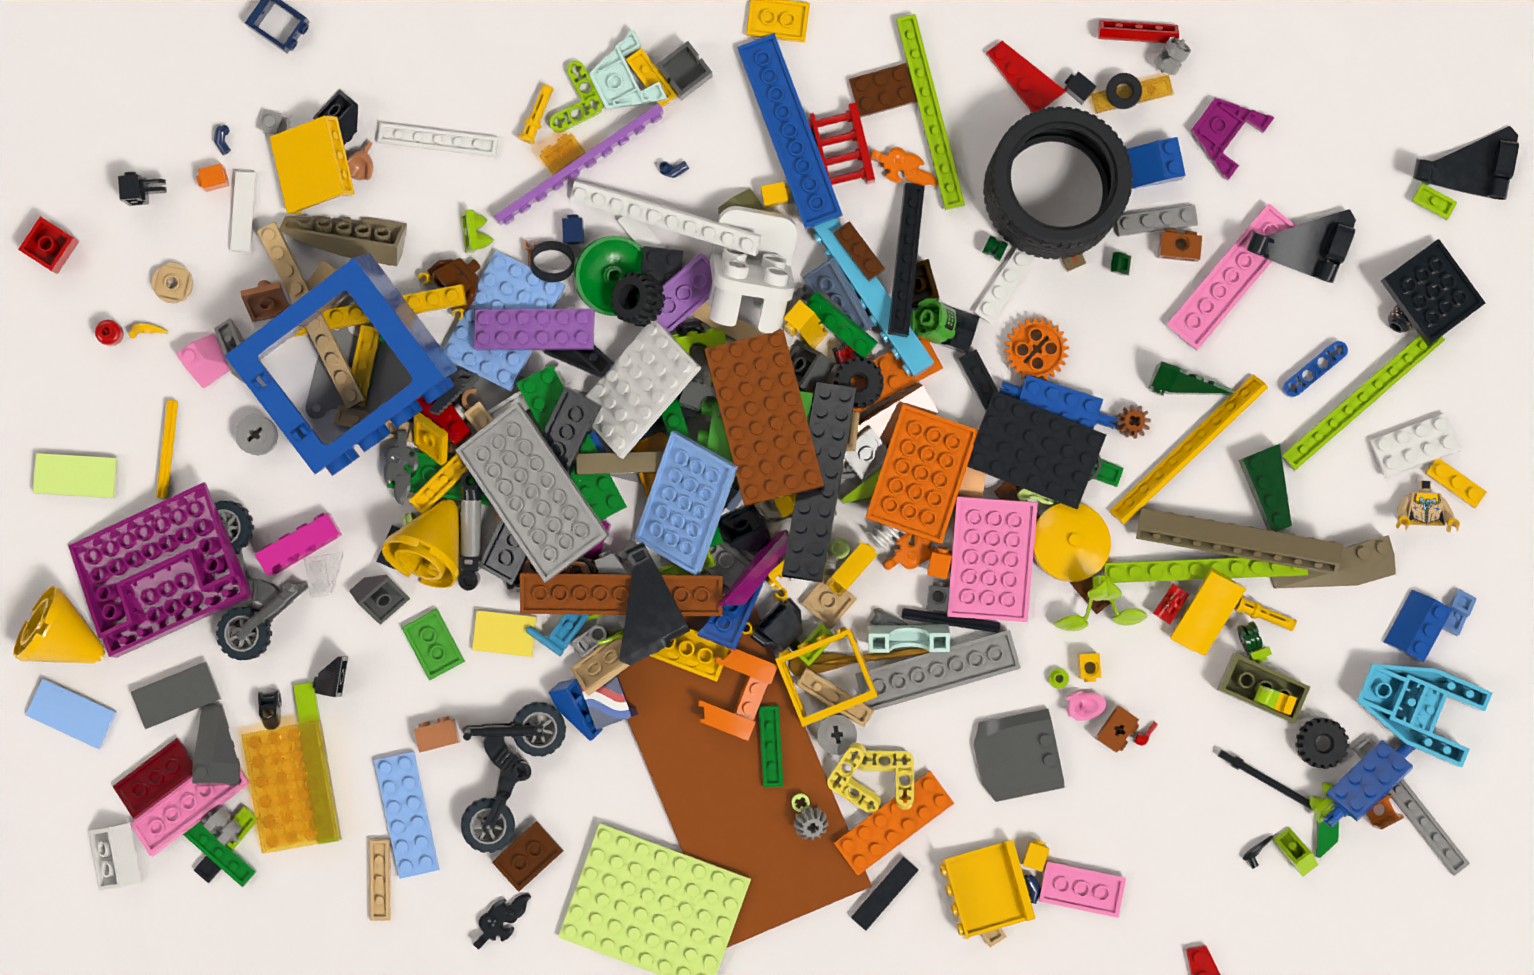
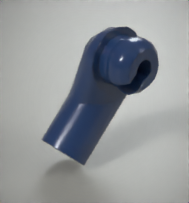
M219 125L214 133V143L223 156L231 151L225 142V136L230 132L227 125Z

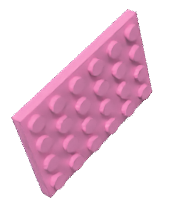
M957 496L949 583L948 617L1028 622L1037 502Z

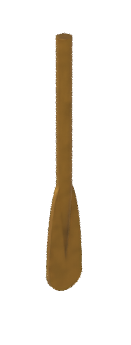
M916 647L892 650L889 653H868L862 655L865 662L923 655L929 653V651ZM820 654L808 666L802 659L795 657L790 662V670L794 675L801 676L805 668H809L815 673H822L844 667L848 664L858 663L855 655Z

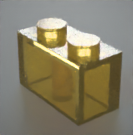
M572 133L562 135L557 139L558 143L553 146L548 145L541 150L542 154L539 157L552 176L586 153Z

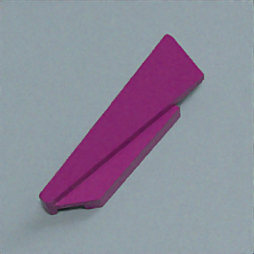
M787 530L776 533L766 547L761 548L719 601V606L744 605L779 562L778 559L786 553L789 537Z

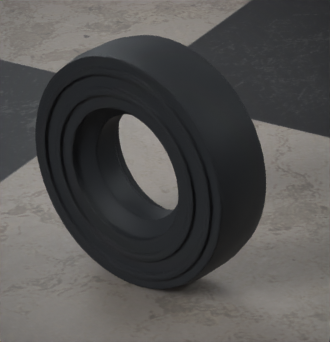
M1119 73L1113 76L1106 86L1108 101L1118 109H1129L1135 106L1142 95L1140 81L1129 73ZM1120 84L1129 85L1132 90L1130 97L1120 98L1116 93L1117 86Z

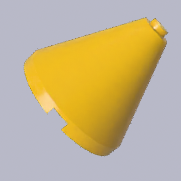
M443 500L387 537L382 548L385 559L408 578L411 573L422 578L421 584L435 588L452 587L459 576V509L457 504L452 500Z
M56 586L49 587L32 608L34 612L29 621L24 622L13 649V656L20 661L95 664L97 661L100 662L105 655L103 644L63 590Z

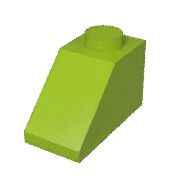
M1290 827L1273 839L1302 877L1319 865L1313 853Z

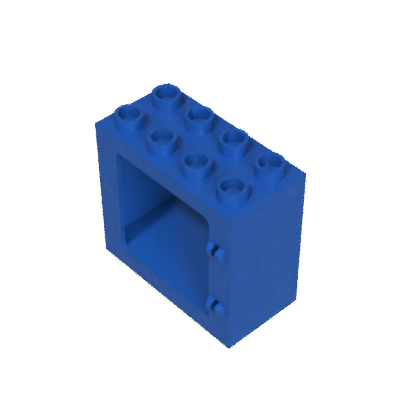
M370 253L351 259L225 355L226 359L312 472L317 474L326 468L332 476L360 457L354 449L355 446L359 445L363 452H366L390 435L391 431L385 425L387 422L391 421L398 428L422 411L423 408L417 401L423 396L426 402L430 404L455 385L449 376L458 370ZM347 294H350L411 374L412 382L331 444H324L260 360Z

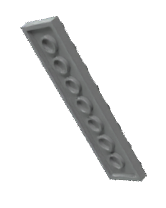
M1006 630L950 646V652H929L870 669L869 672L879 696L863 703L874 710H878L1021 669L1011 632ZM856 673L855 676L860 693L868 692L869 688L863 673Z

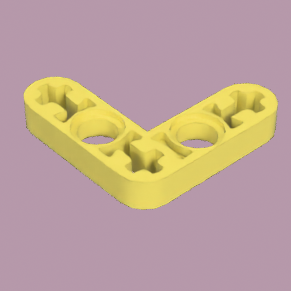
M852 743L830 774L827 785L832 791L865 812L874 813L880 807V797L851 778L865 757L866 749L860 743ZM855 751H858L859 754H857L855 759L853 760L851 758L853 753ZM842 764H849L852 770H844ZM840 775V776H842V778H841L840 782H838V784H837V783H835L834 781H835V780L838 778V776ZM854 788L858 790L859 795H852L849 789Z
M866 751L865 757L867 762L865 765L861 762L858 769L861 771L895 772L896 805L903 810L911 808L914 802V759L912 754L907 751ZM873 757H876L875 765H873ZM881 757H887L890 763L883 766L878 760ZM893 757H896V765H893ZM902 758H906V761L910 762H907V765H903L901 761ZM907 776L910 779V783L902 785L899 782V778ZM907 790L906 797L910 800H907V803H903V800H901L903 791Z

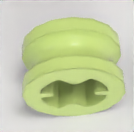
M799 793L792 798L793 809L801 812V808L804 810L808 809L810 801L805 794ZM801 797L805 798L806 806L797 808L795 800H800Z

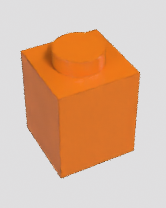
M222 164L198 169L199 175L196 176L198 185L206 192L230 186L226 169Z
M944 546L932 547L927 575L947 579L952 559V551H949V548Z

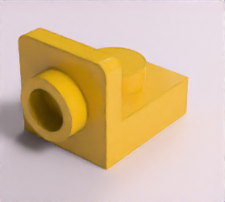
M784 560L768 574L769 579L766 581L773 589L778 588L781 590L783 588L775 578L777 576L780 579L782 578Z

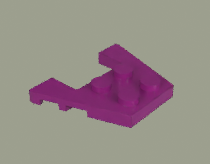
M1214 98L1191 129V132L1223 177L1228 181L1239 165L1223 153L1245 122H1248L1261 133H1264L1274 117Z

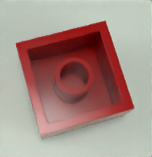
M40 216L18 250L50 271L58 274L79 243V240Z

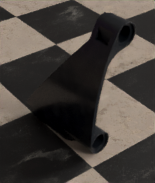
M1508 126L1433 162L1417 158L1413 179L1467 194L1506 200L1510 179L1513 177L1518 155V134L1511 126Z
M1348 209L1268 236L1253 231L1247 251L1317 279L1333 283L1339 266L1344 262L1355 234V228L1353 227L1356 219L1351 210Z
M643 542L625 551L633 565L618 660L630 666L667 647L672 643V640L690 631Z

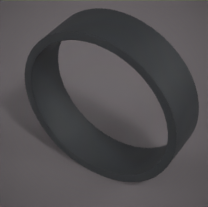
M558 241L542 242L535 246L531 252V271L537 278L546 282L563 281L574 270V253L564 243ZM555 250L568 256L571 265L562 272L548 273L539 269L533 260L543 251Z

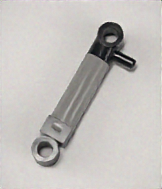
M469 470L461 476L459 570L464 572L458 578L459 586L466 591L476 588L481 580L480 574L477 571L481 569L478 565L481 561V496L484 494L477 482L475 485L468 483L467 477L471 474ZM465 576H473L474 584H467Z

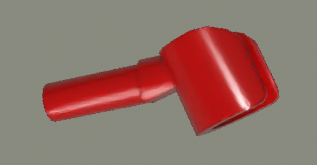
M1153 722L1145 735L1138 733L1134 743L1140 746L1147 744L1150 734L1158 724Z

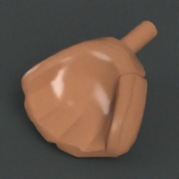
M369 141L363 151L359 150L347 158L351 177L356 180H369L372 176L373 162L370 155L367 154L372 145Z

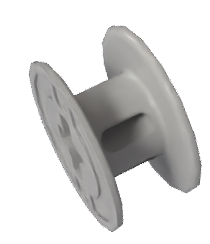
M254 414L240 420L236 426L235 440L240 449L246 453L260 456L273 450L277 444L278 432L271 420ZM254 431L260 432L258 434L260 435L259 439L253 438Z
M833 714L820 722L817 729V739L819 745L826 752L832 755H841L846 752L852 743L856 742L857 730L854 723L848 717ZM833 726H837L838 731L843 733L840 736V743H836L835 737H831V733H834Z

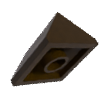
M929 259L916 264L912 308L919 306L917 304L925 299L933 298L937 301L939 299Z

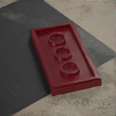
M176 738L112 787L132 818L137 819L193 776V758L181 740Z

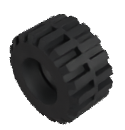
M636 272L622 275L621 280L618 279L616 281L617 285L613 286V295L610 296V299H612L611 307L614 308L613 313L617 315V318L637 325L651 324L650 320L655 321L657 315L662 313L661 308H664L665 304L663 303L665 295L662 293L664 289L660 286L659 280ZM640 292V299L636 305V297Z

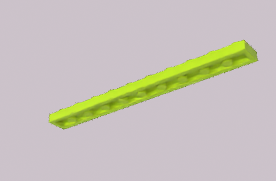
M916 14L896 18L945 211L965 206Z
M1420 335L1416 337L1283 453L1282 458L1294 471L1297 470L1445 339L1441 336L1427 346Z
M1241 557L1111 562L1104 565L1105 576L1112 583L1205 579L1211 568L1228 578L1308 575V569Z

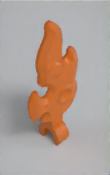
M900 147L892 148L887 156L874 149L871 152L870 159L882 163L883 169L889 170L885 177L890 181L901 183L903 180L899 177L898 172L902 170L905 179L913 184L937 186V180L931 173L919 169V166H923L925 163L916 154L905 152Z
M902 535L895 542L900 546L899 549L894 550L895 556L882 562L884 568L890 570L898 563H901L906 569L916 568L919 563L930 558L932 551L930 544L932 541L915 536L914 545H909V539L912 535Z

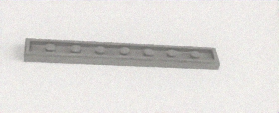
M1367 736L1355 745L1353 750L1362 759L1376 746V743L1370 736ZM1404 779L1388 792L1392 793L1390 797L1453 876L1470 864Z

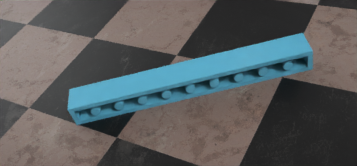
M836 218L812 227L815 232L813 236L817 243L824 245L826 248L824 252L828 259L835 257L852 289L860 298L859 301L864 310L867 309L870 313L868 317L872 324L879 326L882 331L879 333L885 343L889 341L893 347L890 350L896 359L900 358L904 363L902 368L905 373L915 378L934 366V361L911 327L907 338L887 334L891 298L877 277L871 281L866 279L834 236L833 232L842 227L838 219Z

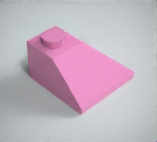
M214 333L192 342L176 353L187 371L203 389L230 371L220 343Z

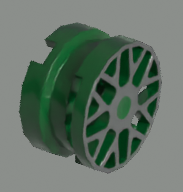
M1254 621L1249 622L1246 626H1237L1240 641L1247 653L1251 652L1253 648H1262V638L1259 636V630Z

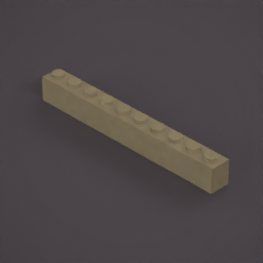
M1141 508L1136 539L1336 575L1340 567L1343 548L1342 543H1336L1335 541L1319 540L1313 537H1302L1295 534H1285L1273 530L1257 529L1251 526H1240L1212 519L1206 520L1195 518L1194 516H1184L1172 512H1161Z

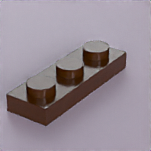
M850 221L833 232L834 236L868 281H871L885 271L884 266Z

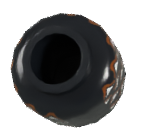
M1396 304L1388 315L1389 326L1398 333L1408 332L1413 325Z

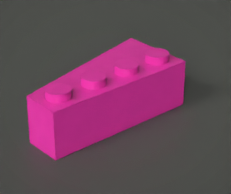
M321 513L313 518V522L308 525L307 523L300 525L296 528L297 531L285 534L279 538V541L271 543L254 555L266 575L274 576L342 536L343 534L331 514L325 515Z

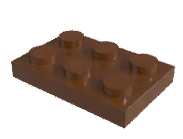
M906 63L849 79L860 118L917 102Z
M536 821L492 863L514 888L520 892L564 850L544 827Z

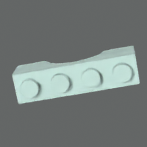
M868 625L869 653H889L891 650L899 647H919L929 652H950L949 625Z

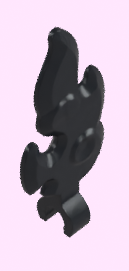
M522 894L516 897L510 906H506V899L494 903L488 913L480 917L479 927L483 934L473 945L479 950L489 939L495 941L497 936H500L502 942L507 940L513 934L514 927L506 929L503 927V923H514L526 910L527 902L531 899V895Z

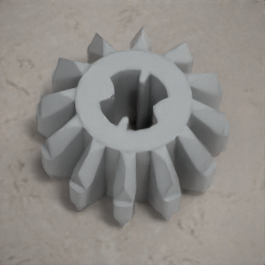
M810 805L808 810L801 808V814H796V820L793 821L797 835H801L804 840L809 837L813 841L816 836L821 839L820 833H826V827L828 826L825 812L821 811L818 807L813 809Z

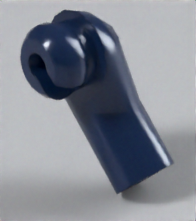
M663 161L659 164V171L664 176L676 178L689 170V167L685 161L676 166Z
M1025 874L1024 879L1030 890L1029 897L1031 903L1037 904L1041 886L1035 876Z

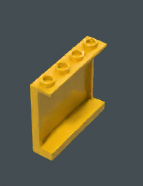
M323 116L270 136L271 149L274 154L275 167L278 172L287 214H302V210L340 196L349 197L355 195L337 117Z
M1013 840L941 860L942 864L939 865L940 872L943 877H946V893L952 898L951 910L953 916H957L959 923L956 924L957 932L963 939H969V937L1036 919Z

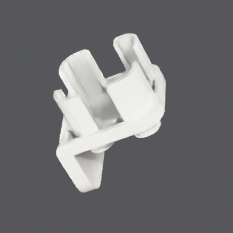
M741 206L728 207L721 212L717 222L762 235L758 255L756 256L717 244L712 245L710 255L712 286L708 300V306H711L709 317L718 324L734 326L737 322L742 295L755 297L754 307L761 309L758 322L759 331L765 333L779 331L782 328L787 302L792 300L795 289L791 262L797 240L796 225L790 217L784 214Z

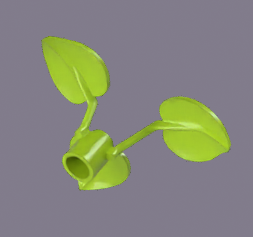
M1098 575L1092 578L1093 588L1088 592L1090 599L1085 615L1083 617L1080 615L1067 616L1054 622L1053 625L1066 631H1079L1088 626V621L1086 620L1089 617L1093 600H1110L1113 611L1116 614L1112 617V621L1118 625H1134L1145 620L1148 615L1144 611L1135 608L1125 609L1121 612L1118 611L1114 600L1122 597V591L1109 581L1107 576Z

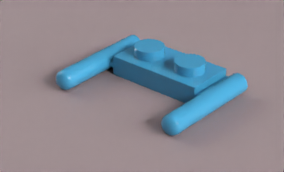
M565 614L549 635V638L531 626L526 628V633L558 656H561L590 616Z

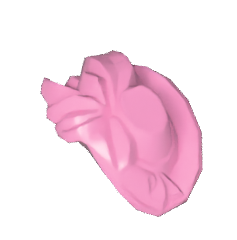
M1081 690L1065 699L1069 701L1068 708L1066 709L1068 716L1078 721L1093 719L1102 714L1106 708V702L1102 695L1093 692H1083Z

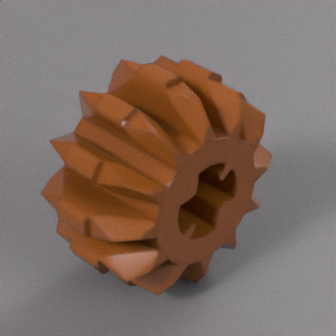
M1130 405V411L1124 407L1122 409L1124 414L1119 413L1117 415L1120 419H1123L1116 422V425H1123L1119 432L1121 433L1126 430L1125 437L1127 438L1132 432L1133 439L1137 438V432L1140 436H1144L1143 429H1150L1145 423L1151 422V419L1144 418L1148 411L1140 413L1142 406H1138L1136 411L1134 405ZM1130 417H1131L1132 419L1137 418V420H1138V422H1136V424H1138L1137 427H1136V425H1132V426L1130 425V423H1129V422L1131 421V419H1129Z

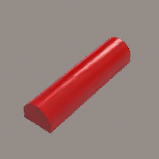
M1099 20L1097 37L1102 40L1166 44L1170 37L1179 39L1180 34L1178 25Z

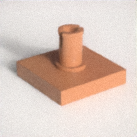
M262 280L258 283V287L241 291V298L252 323L274 318L290 306L280 282L270 284L269 281Z

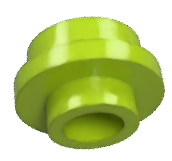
M1054 669L1049 675V683L1054 688H1064L1069 682V675L1063 669ZM1057 675L1063 677L1060 683L1055 680Z

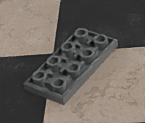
M207 662L131 691L145 729L221 699Z

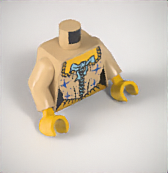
M1419 481V492H1410L1397 507L1398 522L1396 523V528L1398 529L1401 524L1407 530L1410 525L1445 526L1446 522L1447 532H1451V526H1454L1456 531L1459 530L1460 522L1455 519L1446 499L1442 497L1441 493H1431V481Z

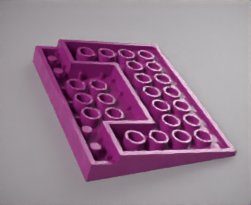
M205 482L68 545L98 638L103 639L109 657L118 658L253 596Z

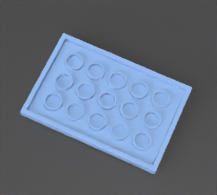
M495 251L478 283L475 300L468 310L463 312V318L457 323L443 351L452 363L470 372L478 373L477 375L511 392L533 350H474L475 310L555 309L566 285L561 282L543 281L532 273L529 266Z
M671 431L634 539L640 543L643 542L648 548L693 575H700L739 466L734 465V463L678 431Z

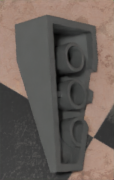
M223 705L202 707L193 760L192 784L199 786L240 785V762L236 756L234 741L230 736Z

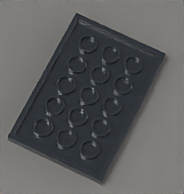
M993 391L978 429L979 431L974 441L967 467L1078 509L1107 434Z

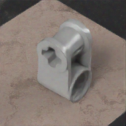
M596 625L570 642V645L574 646L580 654V659H583L599 646L597 642L601 640H597L594 637L596 629L599 628L604 633L601 640L608 638V630L605 626Z

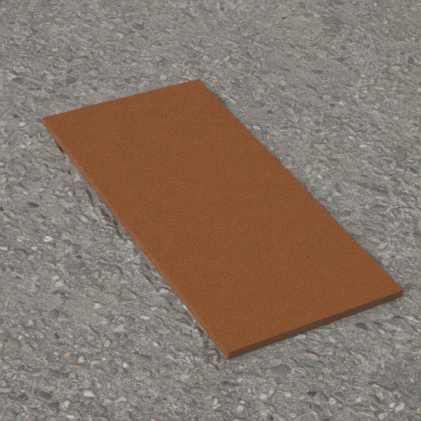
M754 606L748 623L751 624L752 630L755 631L754 626L761 620ZM711 616L683 617L687 625L701 630ZM747 625L745 626L744 632L749 631V627ZM742 634L736 649L777 665L775 660L777 658L773 649L761 646L751 639L749 634ZM651 656L628 666L623 670V673L618 674L629 707L633 708L636 706L638 712L637 715L628 718V722L683 853L751 878L727 948L872 887L866 870L857 876L833 844V842L849 830L835 796L827 785V777L806 727L801 725L778 667L772 683L767 685L759 707L779 705L783 787L763 788L759 708L753 720L756 723L748 741L699 722V719H704V707L698 706V700L733 713L748 675L723 666L716 682ZM796 794H805L809 798L810 806L813 809L818 807L821 811L825 812L828 826L826 827V833H820L821 839L816 836L813 841L809 837L804 840L801 835H797L793 821L796 820V814H801V812L796 811L792 807V798ZM803 797L800 800L796 799V807H805L807 802L804 801L806 799Z

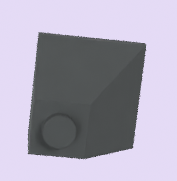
M387 575L364 577L349 590L355 601L380 625L410 600V597Z

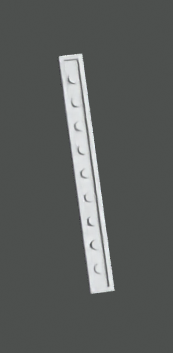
M574 181L571 201L746 254L758 255L762 235L583 181Z

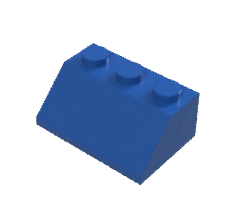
M1411 590L1383 642L1418 662H1424L1453 609L1436 599Z

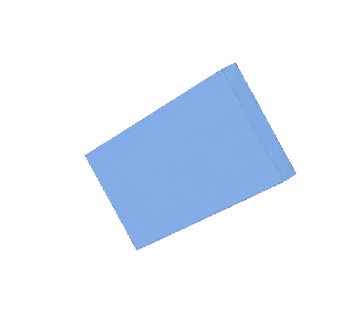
M42 679L26 716L100 749L117 712L47 679Z

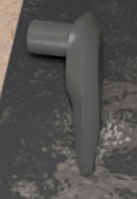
M874 609L875 616L870 621L873 625H878L882 619L897 625H908L903 620L881 609Z

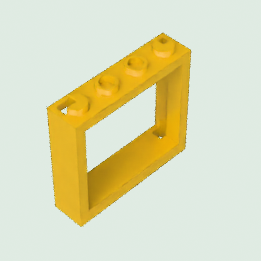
M845 626L835 630L836 635L828 637L825 634L816 638V643L810 645L809 642H805L797 646L799 650L791 652L788 649L779 653L780 657L775 659L802 727L879 696L852 628L847 630ZM848 636L869 691L807 716L786 661Z

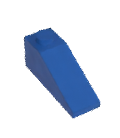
M577 679L559 682L548 692L557 710L589 741H592L603 730L602 728L596 730Z

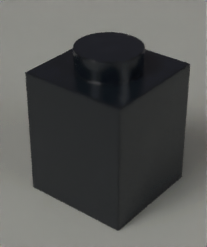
M1079 71L1075 76L1071 74L1064 82L1066 84L1064 88L1066 93L1081 105L1097 87Z

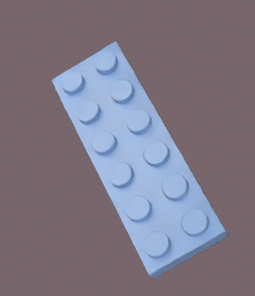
M415 752L374 760L399 879L440 870Z

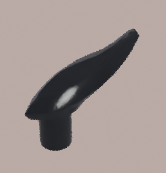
M1273 835L1244 854L1243 860H1248L1252 869L1259 866L1255 857L1273 839Z

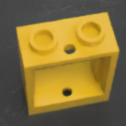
M862 541L825 585L841 597L877 556L874 547Z

